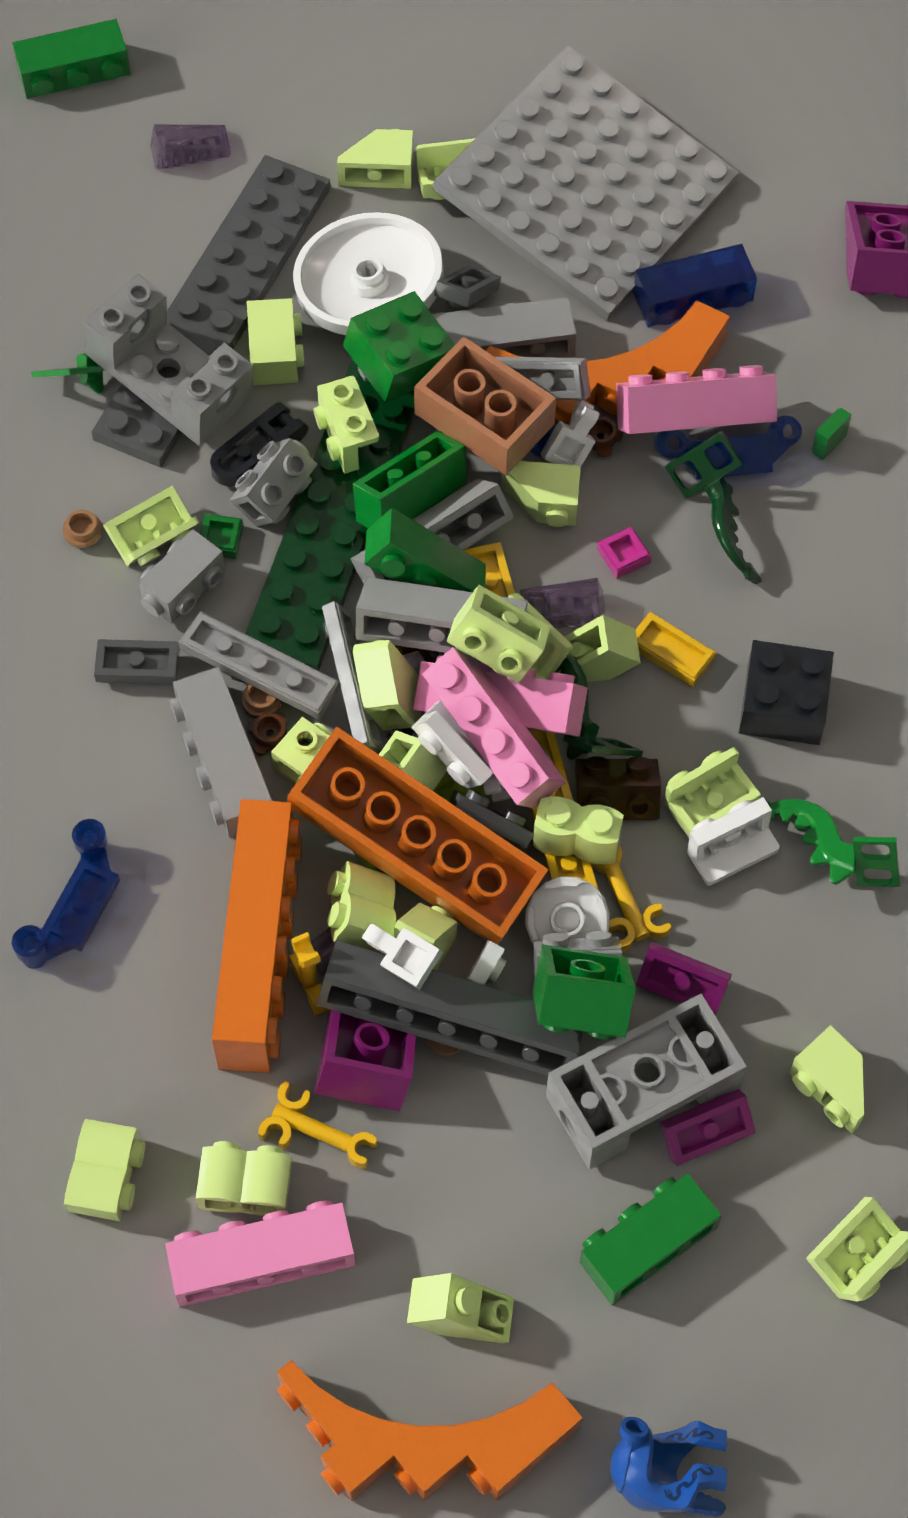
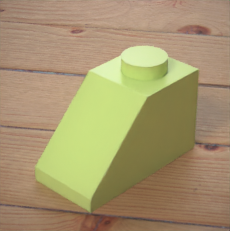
M376 129L338 156L339 186L411 189L413 130Z
M520 461L507 476L502 473V489L536 523L548 524L552 527L576 526L581 465Z
M601 615L564 636L574 646L569 654L580 664L587 682L611 680L641 663L635 628L608 616Z
M419 902L396 922L394 937L397 938L404 927L439 948L443 954L433 970L437 971L457 938V921L445 909L438 906L430 908Z

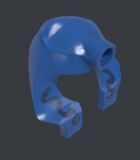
M627 1417L622 1420L619 1429L622 1439L613 1451L610 1473L617 1492L629 1504L639 1510L648 1512H689L691 1514H705L706 1516L712 1515L714 1517L721 1516L724 1513L726 1506L722 1501L698 1491L707 1489L725 1491L727 1485L726 1468L702 1463L694 1464L681 1480L677 1479V1470L683 1458L696 1446L726 1451V1430L714 1428L701 1421H693L677 1430L652 1434L647 1423L640 1418Z

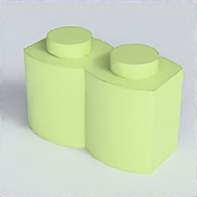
M549 796L540 798L534 823L533 846L548 855L569 856L574 854L581 860L592 864L606 865L615 863L624 815L604 805H587L582 807L578 803L564 797Z
M347 861L340 871H335L332 874L327 887V893L331 895L332 905L328 914L327 925L331 927V936L334 942L338 940L383 954L367 944V941L362 939V936L372 923L394 937L396 913L393 906L396 888L392 877Z
M90 1119L84 1120L65 1193L64 1205L68 1212L120 1221L123 1210H131L135 1195V1184L130 1183L133 1168L141 1167L145 1154V1142L140 1141L137 1128Z
M218 1141L213 1146L203 1147L196 1192L197 1208L226 1213L243 1212L257 1216H265L275 1211H286L292 1169L291 1155L284 1154V1150L279 1147L268 1145L258 1147L257 1151L241 1150L238 1144L227 1141Z

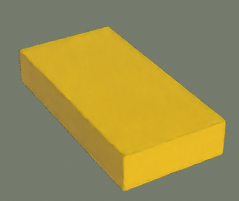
M652 612L648 613L635 630L639 654L693 688L716 659L717 652Z

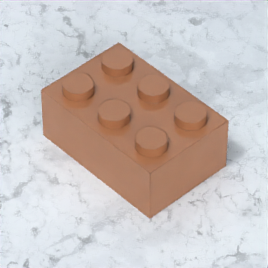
M463 336L415 385L414 409L417 416L448 437L465 445L467 450L507 476L555 425L556 397Z

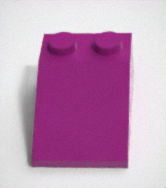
M846 201V267L850 291H856L867 296L875 295L876 293L893 294L899 298H908V205Z
M329 1009L319 1058L315 1094L400 1111L412 1080L416 1036Z

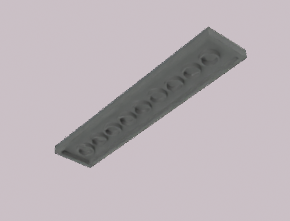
M264 155L168 308L167 323L209 356L224 342L234 349L248 326L247 301L263 300L330 191V179ZM163 367L158 373L165 378H173L179 374V371L173 367ZM123 384L120 385L91 431L94 441L160 468L182 434L179 429Z

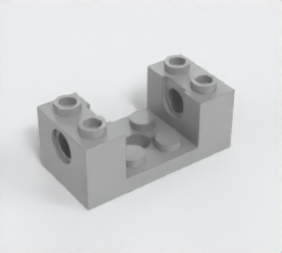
M139 274L134 276L84 320L86 355L198 446H201L252 398L253 365L225 342L210 356L167 323V296ZM163 367H173L179 371V374L173 378H165L158 372Z
M699 994L628 1031L626 1038L616 1037L549 1072L546 1098L590 1170L626 1151L632 1132L694 1099L701 1105L740 1089L747 1065L703 995ZM649 1063L658 1069L660 1076L653 1082H643L637 1078L634 1070L640 1064Z

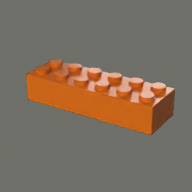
M337 726L288 794L287 802H292V810L431 905L448 911L455 921L486 942L490 940L497 945L499 944L549 870Z
M241 799L212 1033V1043L219 1070L270 1073L272 1059H279L281 1033H278L279 1018H284L286 994L283 992V978H288L290 953L287 952L288 938L292 939L294 930V913H291L292 899L296 900L298 893L296 861H301L302 856L300 818H293L292 802Z

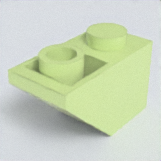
M376 640L370 643L355 644L353 656L363 708L383 731L411 728L420 719L422 713L413 710L418 673L390 640Z
M399 731L394 732L379 754L432 791L447 772V766L437 755L430 753L417 737Z
M830 1025L794 1058L789 1074L792 1076L794 1085L802 1094L807 1097L813 1096L824 1107L825 1115L833 1124L840 1128L844 1126L853 1134L858 1129L864 1116L862 1054Z
M452 1273L413 1278L407 1323L442 1336L509 1343L514 1298Z

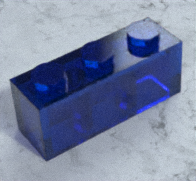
M738 244L637 269L635 271L633 293L648 328L660 324L669 325L676 320H680L696 300L716 310L740 307L748 302H752L754 300L757 277L743 244Z

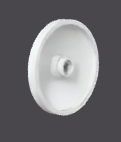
M380 212L348 216L318 231L301 249L293 271V283L297 299L304 313L322 328L342 335H346L351 317L412 291L418 294L429 309L437 296H434L436 283L444 278L441 251L432 234L422 225L409 218Z

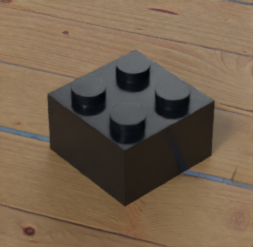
M753 640L747 665L739 734L820 745L826 724L834 652Z

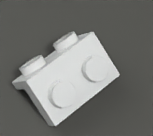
M441 700L437 701L411 726L417 733L420 743L430 753L438 756L447 766L449 775L460 785L465 786L467 789L479 786L493 774L490 767Z
M764 797L752 803L749 800L742 801L735 805L727 815L717 820L713 818L705 819L698 823L690 832L687 854L706 885L711 886L778 853L780 846L769 829L772 809Z

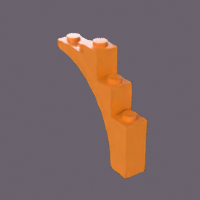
M696 300L681 320L658 338L632 351L606 359L587 361L590 397L584 401L594 406L602 407L609 414L617 415L616 383L629 382L628 376L649 374L652 375V380L666 379L667 372L676 371L689 372V377L702 376L703 370L708 368L727 338L730 316ZM489 346L486 350L494 357H522L493 346ZM556 399L555 425L551 430L554 431L559 421L570 424L572 412L579 400Z
M292 1360L277 1371L279 1383L282 1385L277 1389L280 1397L293 1412L299 1407L310 1420L305 1425L307 1430L322 1448L328 1443L331 1445L321 1455L322 1465L325 1468L320 1473L321 1477L335 1495L338 1496L344 1491L351 1501L394 1465L398 1470L393 1475L402 1488L410 1496L417 1491L424 1501L466 1465L470 1468L466 1475L482 1495L489 1491L498 1500L581 1428L583 1417L553 1382L525 1402L489 1418L456 1425L416 1426L380 1419L344 1404L317 1386Z

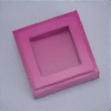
M632 526L597 543L598 552L616 579L651 563V554Z

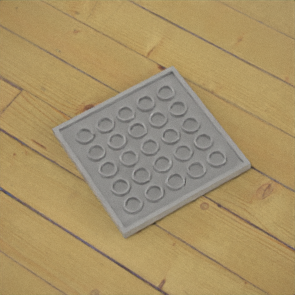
M567 45L434 180L432 189L607 321L736 181L739 172L590 60Z

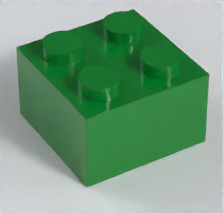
M415 291L351 317L343 347L384 403L414 391L415 385L455 345Z
M542 944L533 987L538 1025H544L546 1029L557 1033H567L572 1029L585 1031L590 1036L598 1039L607 1040L612 1039L613 1036L626 1038L636 989L627 957Z

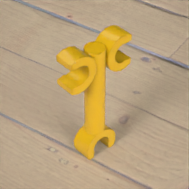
M619 845L615 863L606 865L591 863V865L597 872L606 875L625 917L611 919L608 930L609 933L615 931L625 933L626 938L620 940L622 953L632 948L634 940L639 942L648 937L653 939L666 938L670 934L672 927L670 923L656 926L651 922L652 918L662 915L663 907L661 904H653L647 907L642 917L620 868L622 849Z
M306 932L291 939L295 954L290 955L289 959L292 963L290 964L297 981L301 982L302 990L306 995L310 1008L314 1015L317 1016L329 1009L316 1005L322 984L318 983L316 964L321 962L318 952L314 951L310 936Z
M284 1081L278 1089L279 1103L275 1106L272 1116L263 1120L258 1128L259 1140L264 1141L271 1130L279 1129L283 1132L279 1140V1148L285 1150L292 1141V1128L346 1152L350 1163L354 1167L366 1169L368 1159L359 1156L356 1153V1149L361 1145H367L370 1148L376 1149L378 1145L377 1138L368 1132H360L351 1136L302 1114L311 1104L310 1091L305 1090L299 1101L291 1102L287 1099L291 1089L290 1082Z

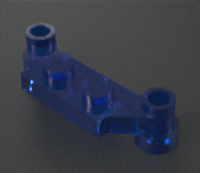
M779 416L776 422L770 423L768 433L727 437L743 461V465L724 475V477L773 472V463L800 439L802 427L799 422L791 416ZM787 424L792 428V434L789 438H786L783 434V429ZM681 430L661 431L655 436L654 446L657 453L662 457L676 459L707 439L691 440ZM672 435L678 440V446L674 450H671L667 443ZM716 442L706 449L707 455L718 469H722L733 462L732 455L722 442ZM691 461L682 463L693 471L694 480L702 479Z
M84 819L73 828L72 839L76 850L81 855V859L42 929L34 925H26L19 928L12 937V947L15 955L28 968H40L47 960L72 949L82 952L120 882L119 874L112 872L106 851L108 839L105 828L101 822L95 819Z

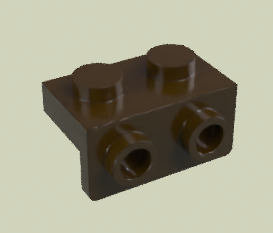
M600 756L576 759L577 803L580 806H608L624 815L623 820L659 819L661 780L658 759H648L642 756H634L629 759H606Z

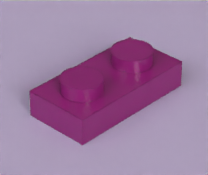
M652 942L647 951L636 985L681 1004L702 994L716 1016L732 974Z
M740 1089L660 1121L670 1158L676 1166L756 1133L746 1095Z

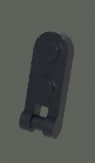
M282 402L275 403L212 454L210 459L212 477L221 485L235 486L237 480L246 471L253 470L260 461L257 455L270 441L278 442L288 438L299 442L307 434L308 425L300 418L294 419L290 415V409ZM279 426L282 428L278 432L275 429H273V427Z

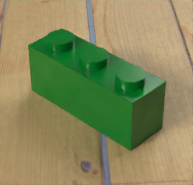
M117 18L12 42L17 68L27 99L131 75L127 49Z
M436 431L354 482L356 522L369 528L391 508L413 519L466 485L465 445Z
M394 508L389 509L367 529L364 564L390 580L466 592H474L478 585L485 588V563Z
M688 1173L677 1181L674 1177L668 1178L653 1191L655 1197L643 1206L638 1202L631 1205L618 1217L619 1224L607 1233L601 1228L583 1242L582 1246L585 1249L581 1251L579 1263L612 1306L718 1227L721 1218L720 1212Z

